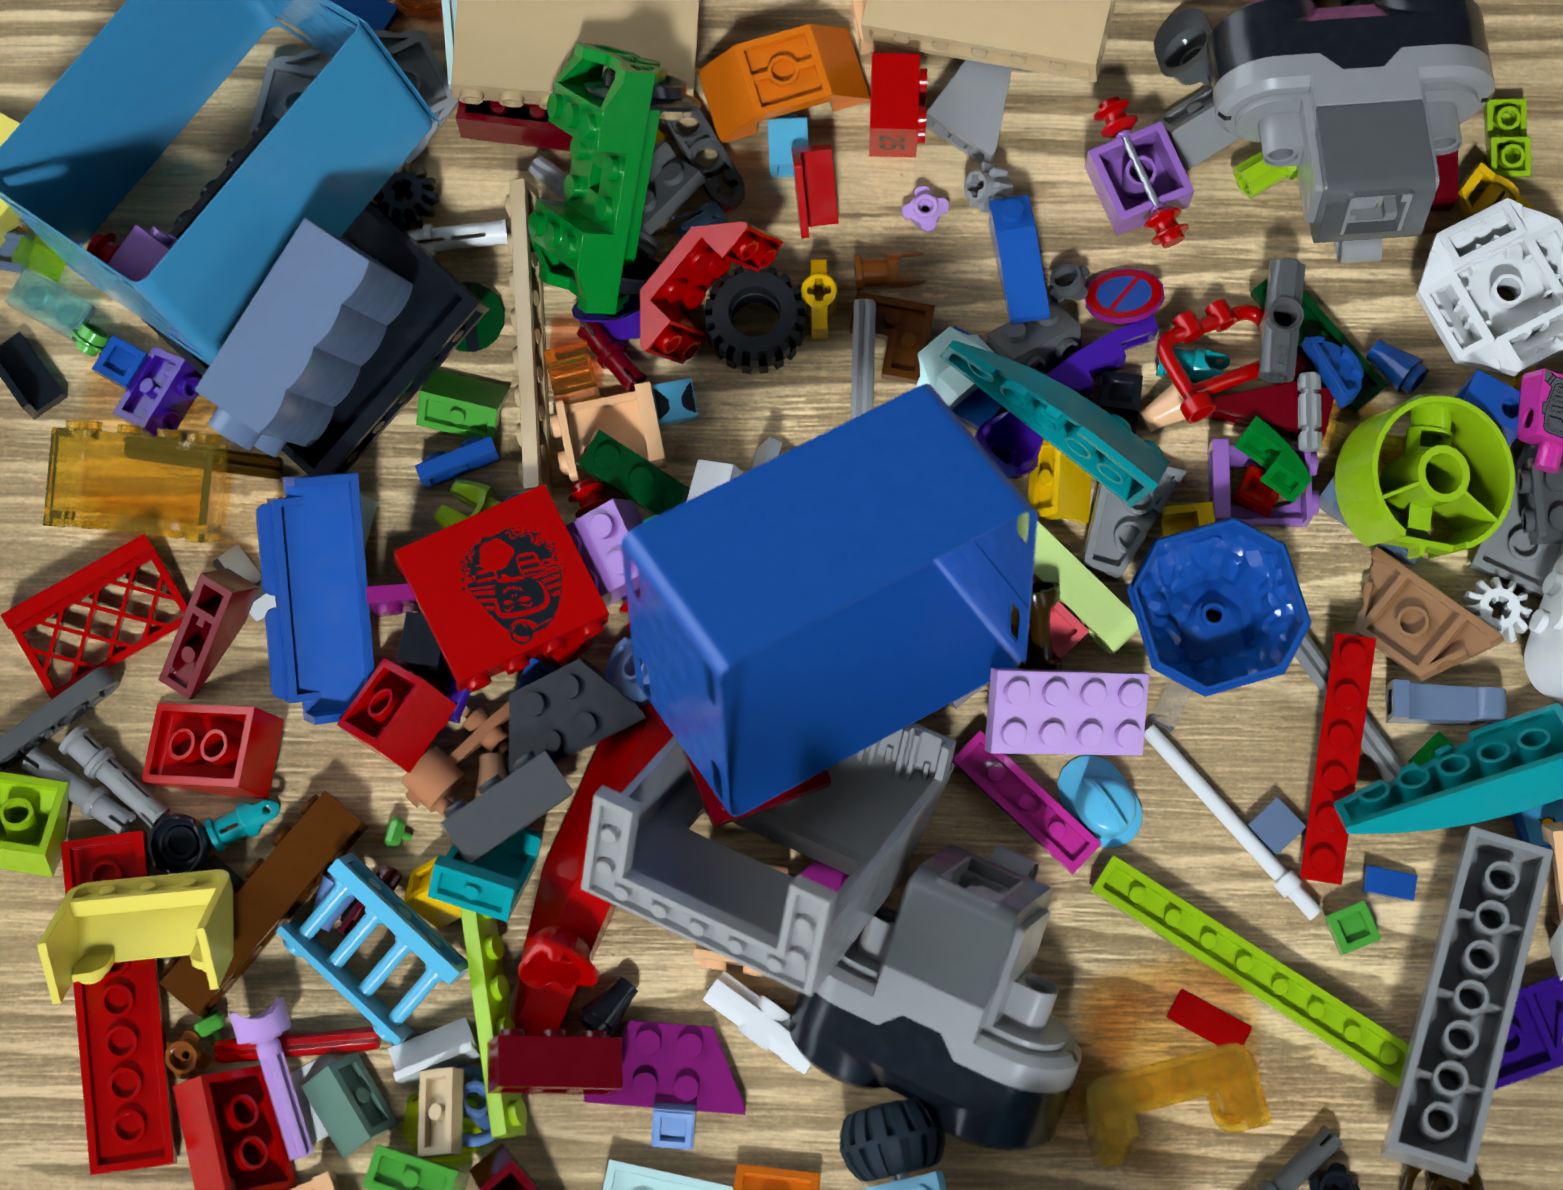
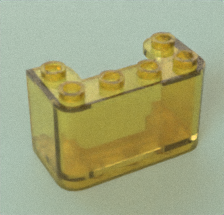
M66 420V427H52L43 526L65 528L67 524V526L81 527L83 529L96 528L168 536L174 539L185 538V541L210 543L220 541L229 444L221 443L222 435L187 433V439L182 438L181 430L157 428V436L142 434V426L118 424L117 431L102 430L103 422L90 420Z
M1236 1043L1225 1044L1103 1076L1086 1085L1080 1092L1078 1107L1095 1169L1098 1170L1125 1163V1159L1130 1155L1132 1149V1139L1141 1135L1135 1115L1206 1097L1215 1124L1221 1130L1229 1133L1242 1132L1273 1124L1256 1063L1251 1052L1244 1046Z

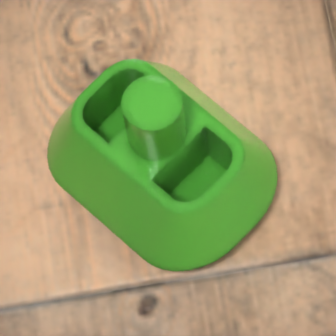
M398 815L388 820L382 842L386 847L399 846L401 839L409 842L412 839L413 834L404 831L406 822Z
M214 1010L205 1017H201L195 1021L194 1031L201 1037L211 1034L214 1041L220 1040L222 1036L218 1029L225 1025L224 1013Z

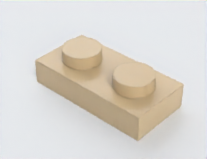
M448 1067L420 1071L418 1157L430 1159L462 1155L464 1069Z

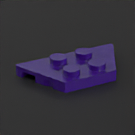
M1559 976L1519 989L1494 1091L1563 1066V980H1560Z

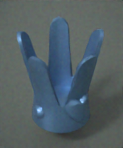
M712 200L710 203L706 202L698 207L694 212L673 217L671 220L675 221L697 215L681 224L675 230V234L683 236L691 227L728 223L724 214L729 212L731 207L722 211L719 205Z

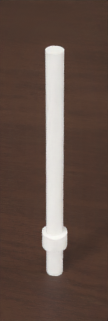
M1155 724L1149 727L1144 733V738L1276 882L1274 885L1275 889L1284 898L1288 896L1310 921L1323 909L1300 885L1303 881L1293 870L1288 872Z

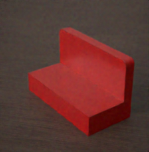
M831 144L791 148L801 239L809 238V227L839 224Z

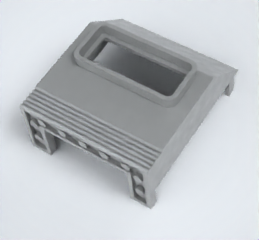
M913 723L827 769L832 781L830 787L733 821V823L850 875L836 892L801 875H797L794 878L689 830L706 810L684 758L683 748L675 736H673L622 793L602 786L594 794L581 889L812 997L814 991L816 992L818 986L820 987L822 981L824 982L825 977L833 970L904 876L956 765L952 763L956 741Z

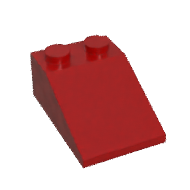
M158 703L141 782L235 798L268 799L284 719L256 707Z

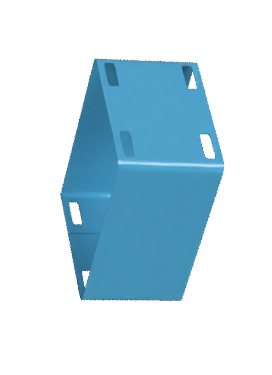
M127 0L0 146V198L75 273L210 366L303 219L306 218L336 236L341 237L432 128L431 118L439 122V119L369 24L330 0ZM327 7H329L330 9H332V10H334L335 12L339 13L340 15L346 17L347 19H349V20L352 21L353 23L349 22L348 20H346V19L342 18L341 16L337 15L336 13L332 12V11L329 10ZM277 17L308 35L311 40L281 23ZM280 27L332 58L146 278L137 282L130 281L82 248L269 29Z

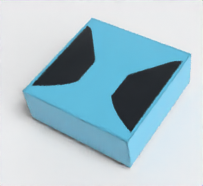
M691 378L652 385L659 427L699 420Z

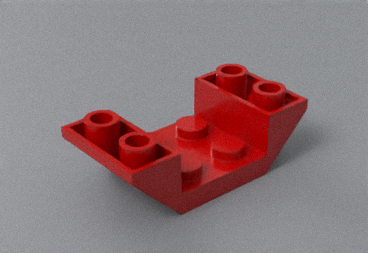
M744 221L691 227L640 289V347L645 352L680 364H684L686 360L694 357L700 349V343L708 334L688 314L691 309L696 308L702 303L706 295L705 292L716 279L722 277L729 270L731 262L759 273L762 268L769 266L774 261L777 250L784 242L778 236Z

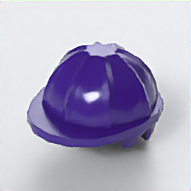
M1005 412L992 420L985 421L977 430L976 440L1009 479L1025 477L1037 467L1043 438L1011 412Z

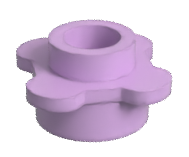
M919 186L915 189L914 198L911 202L902 207V215L906 220H911L914 225L923 231L931 232L936 229L941 214L948 212L949 203L945 198H937L931 194L928 187ZM928 206L929 211L923 212L922 207Z

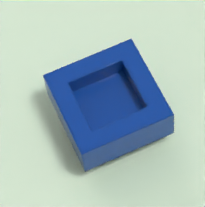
M112 335L92 369L96 374L127 390L148 355Z

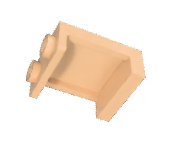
M650 381L634 384L635 391L567 405L564 404L563 400L555 401L557 413L550 414L553 434L555 438L562 437L564 451L557 452L562 476L569 475L573 486L590 478H594L595 482H599L598 479L575 465L595 431L599 429L659 469L667 468Z

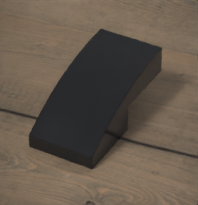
M1103 371L1098 406L1110 415L1115 414L1122 417L1131 426V431L1136 434L1143 376Z

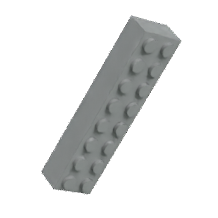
M1473 826L1469 828L1462 839L1380 1156L1465 1182L1473 1174L1554 850Z

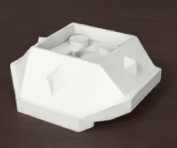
M1506 198L1436 234L1422 273L1416 297L1455 364L1516 376L1563 352V225L1559 219L1540 211L1523 207L1521 203ZM1497 288L1510 290L1514 300L1507 301L1502 299L1497 292Z

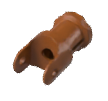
M918 251L887 253L886 257L862 259L860 255H854L856 291H863L864 286L889 285L890 288H901L925 283L926 280L904 281L898 272V261L901 258L918 257L924 254Z

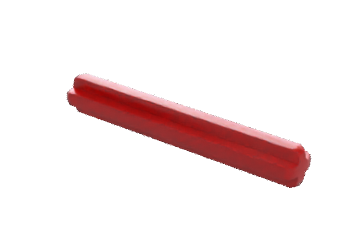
M373 1027L282 1034L278 1036L285 1058L377 1050L381 1044V1038L375 1033ZM236 1039L217 1040L214 1044V1056L218 1063L259 1060L256 1044H237Z

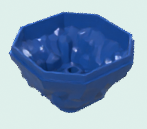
M1234 517L1155 539L1127 589L1152 669L1204 697L1285 674L1312 623L1286 544ZM1206 612H1215L1220 617V621L1216 623L1208 621Z

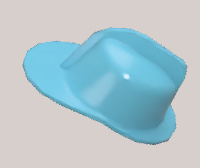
M1083 755L1071 760L1062 769L1058 779V795L1067 812L1102 843L1101 847L1117 848L1129 843L1137 835L1142 823V807L1136 794L1115 766L1108 760L1096 755Z

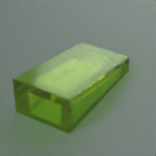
M21 237L11 258L12 262L56 282L59 281L66 266V263L55 252L25 237Z

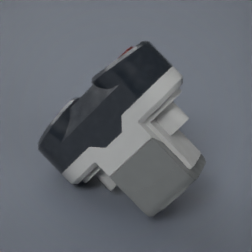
M1256 0L1234 10L1222 19L1210 33L1206 42L1217 123L1225 131L1235 136L1261 143L1265 164L1273 167L1297 165L1305 223L1310 224L1313 243L1334 242L1339 264L1380 261L1383 249L1382 239L1412 237L1422 234L1439 185L1436 156L1450 154L1460 149L1462 137L1459 124L1467 121L1480 111L1492 98L1495 91V81L1483 14L1480 7L1473 0H1376L1370 5L1318 8L1310 0Z
M951 844L922 863L908 879L898 911L880 906L840 961L829 972L828 976L825 977L824 982L822 981L820 987L818 986L816 992L814 991L813 996L810 997L799 991L790 1018L789 1030L790 1036L802 1056L815 1068L844 1084L863 1089H880L885 1087L908 1099L918 1098L923 1100L934 1110L937 1121L942 1129L955 1138L976 1146L996 1150L1018 1151L1038 1147L1053 1139L1078 1071L1082 1052L1066 1027L1051 1015L1059 991L1058 987L1051 981L1031 972L1050 916L1048 907L1053 892L1052 888L1035 881L1039 870V862L1002 845H999L992 853L990 859L987 860Z

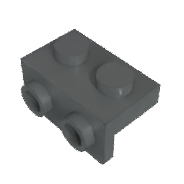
M1053 300L1048 301L1050 319L1011 325L1008 322L987 333V345L996 354L1045 374L1082 349L1080 324Z

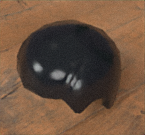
M174 813L160 819L152 828L147 848L153 861V866L164 873L195 872L207 861L211 849V840L205 826L198 819L187 814Z

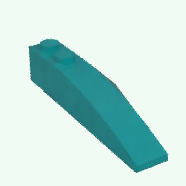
M953 340L940 355L942 359L1128 506H1134L1154 491L1159 484L1170 461L1162 456L1163 451L1155 443L1149 440H1142L1134 434L1129 423L1122 417L1115 414L1110 415L1073 389L1035 369L996 353Z
M1558 702L1480 727L1468 733L1469 740L1453 748L1447 744L1435 750V758L1420 766L1412 762L1400 768V773L1395 779L1389 782L1377 780L1334 802L1335 811L1347 834H1393L1475 824L1534 809L1538 806L1563 799V708Z

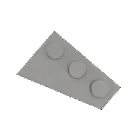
M1168 466L1154 491L1132 507L1128 506L1099 483L1081 563L1089 571L1114 578L1121 577L1146 538V534L1156 518L1168 503L1169 497L1187 471Z

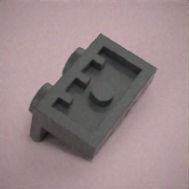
M659 140L654 147L641 229L649 235H652L706 181L698 169L677 157L669 144L664 140Z
M1536 456L1529 457L1522 465V469H1519L1517 473L1519 493H1525L1526 509H1523L1521 514L1523 532L1529 533L1530 545L1563 543V460H1561L1558 473H1547L1533 467Z

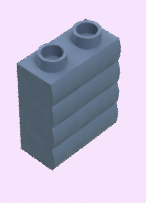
M304 218L194 390L218 406L208 425L227 439L251 451L255 446L275 458L286 442L306 448L312 446L326 430L332 418L334 407L342 402L353 388L361 366L378 349L385 335L387 325L405 307L411 295L413 284L353 244Z

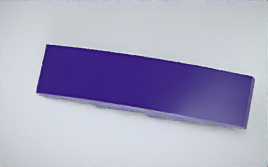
M1151 315L1146 319L1110 332L1074 353L1047 373L1046 376L1073 389L1083 397L1091 396L1094 387L1092 378L1101 376L1103 371L1112 372L1123 368L1127 357L1125 354L1126 350L1155 340L1158 326L1154 316Z

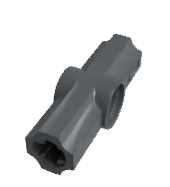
M1284 257L1278 260H1271L1269 263L1264 316L1260 323L1262 339L1258 378H1262L1268 383L1281 384L1292 382L1295 378L1299 328L1304 318L1302 298L1306 265L1300 263L1298 259ZM1280 315L1285 317L1289 321L1290 326L1279 325L1273 316Z

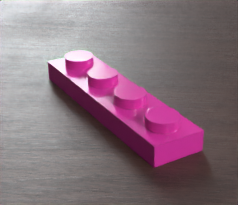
M979 731L952 759V763L956 764L955 766L1073 875L1102 843L1006 754H994L985 751L986 736Z

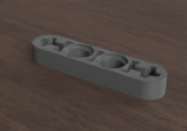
M700 109L698 111H691V118L699 123L698 130L691 135L681 134L677 130V124L680 120L662 119L687 162L698 169L706 181L702 186L711 201L714 200L722 210L731 207L732 210L740 206L745 198L743 179ZM711 149L715 151L719 156L717 163L711 167L701 166L697 162L696 157L702 150ZM721 172L722 178L728 187L736 185L733 197L729 198L726 194L718 195L721 192V188L716 176Z
M105 665L93 670L0 737V772L7 770L25 757L33 748L39 747L111 695L119 687L120 682L109 666Z

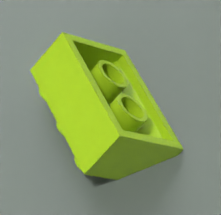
M0 772V869L54 877L61 854V842L65 841L69 797L68 782Z

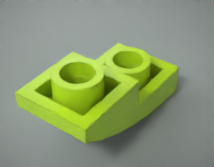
M1490 99L1484 106L1488 168L1495 174L1505 178L1531 177V136H1527V99Z

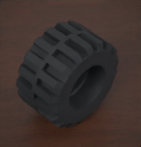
M743 266L734 268L735 275L730 277L725 273L720 277L721 285L719 287L713 285L709 291L710 300L706 299L705 323L710 346H714L715 354L720 360L722 358L726 359L727 366L735 369L737 365L742 366V373L751 374L752 368H759L760 374L768 373V366L774 365L777 370L784 366V359L786 357L789 360L793 359L796 355V347H801L804 340L806 321L804 300H801V292L797 285L791 286V278L785 273L781 277L777 276V269L768 266L766 272L760 271L759 273L755 271L744 272ZM762 303L770 306L777 312L779 322L767 334L748 336L739 332L732 325L734 314L747 304Z

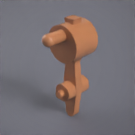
M509 701L491 716L481 707L475 711L468 708L463 713V716L466 718L463 726L471 735L448 756L438 746L430 749L421 756L410 773L406 772L401 783L409 790L406 793V798L416 808L423 804L430 812L437 811L446 819L443 812L453 805L449 799L454 796L467 779V775L459 766L482 745L490 753H496L499 750L504 754L509 749V746L506 744L509 735L501 728L509 720Z

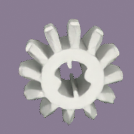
M1500 577L1492 578L1489 585L1483 580L1478 581L1474 585L1475 592L1467 591L1464 594L1463 599L1469 605L1463 607L1501 633L1505 642L1508 644L1514 643L1517 640L1516 632L1524 633L1529 627L1523 619L1532 615V609L1520 605L1528 598V594L1520 593L1516 596L1513 593L1516 588V582L1510 581L1503 588ZM1493 605L1500 608L1498 613L1500 617L1498 619L1491 616L1493 612L1491 607Z

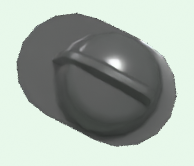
M1189 8L1172 15L1163 23L1154 41V52L1165 77H1173L1184 85L1190 86L1199 82L1205 86L1211 85L1206 42L1213 30L1202 10Z

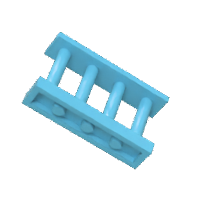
M349 853L337 858L327 870L336 878L334 880L336 885L306 921L301 924L298 920L294 919L280 925L275 932L284 939L283 944L289 952L295 956L303 957L373 1024V1029L380 1038L397 1046L415 1033L404 1021L439 981L450 985L461 979L469 970L468 961L353 853ZM348 896H355L365 906L366 914L331 953L314 936ZM378 924L385 925L396 935V942L365 979L361 981L344 964ZM408 953H415L426 963V971L392 1010L375 992Z

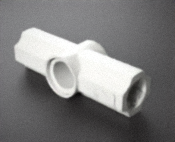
M723 971L710 987L703 1001L738 1026L737 1030L766 1051L770 1049L781 1057L784 1062L805 1075L812 1067V1064L798 1051L790 1036L789 1024L791 1016L765 996L761 995L759 997L731 974L729 975Z

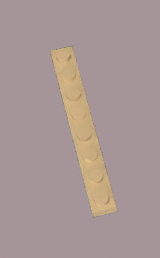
M525 178L509 180L510 194L505 199L506 210L511 218L512 232H509L507 235L509 252L513 256V270L509 272V283L512 292L515 294V308L511 310V323L517 336V346L513 348V362L518 370L519 385H516L514 389V396L517 407L520 409L521 421L516 427L517 441L519 446L522 447V462L518 465V477L525 490L528 491L545 484L551 496L553 495L543 286L542 280L538 278L540 265L530 241L528 220L530 214L534 212L535 202L538 200V190Z

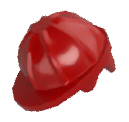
M549 926L542 928L523 944L524 952L518 968V974L523 982L533 988L539 989L550 983H559L564 990L568 991L574 985L594 986L600 979L599 971L589 961L590 951L588 944L577 931H573L570 927Z

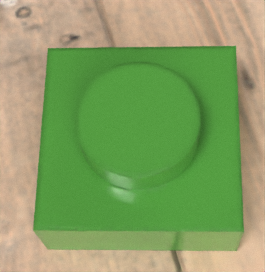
M1365 900L1324 917L1340 956L1382 939Z

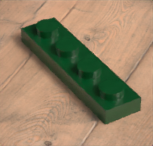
M1268 278L1254 288L1250 294L1263 310L1265 309ZM1303 290L1302 308L1304 318L1299 328L1297 349L1302 355L1306 356L1312 366L1313 364L1301 347L1305 337L1323 336L1325 337L1324 341L1332 342L1341 348L1343 345H1346L1359 358L1364 370L1361 389L1353 402L1347 405L1356 414L1385 391L1388 385ZM1280 315L1273 316L1279 325L1290 326L1289 321L1285 317Z

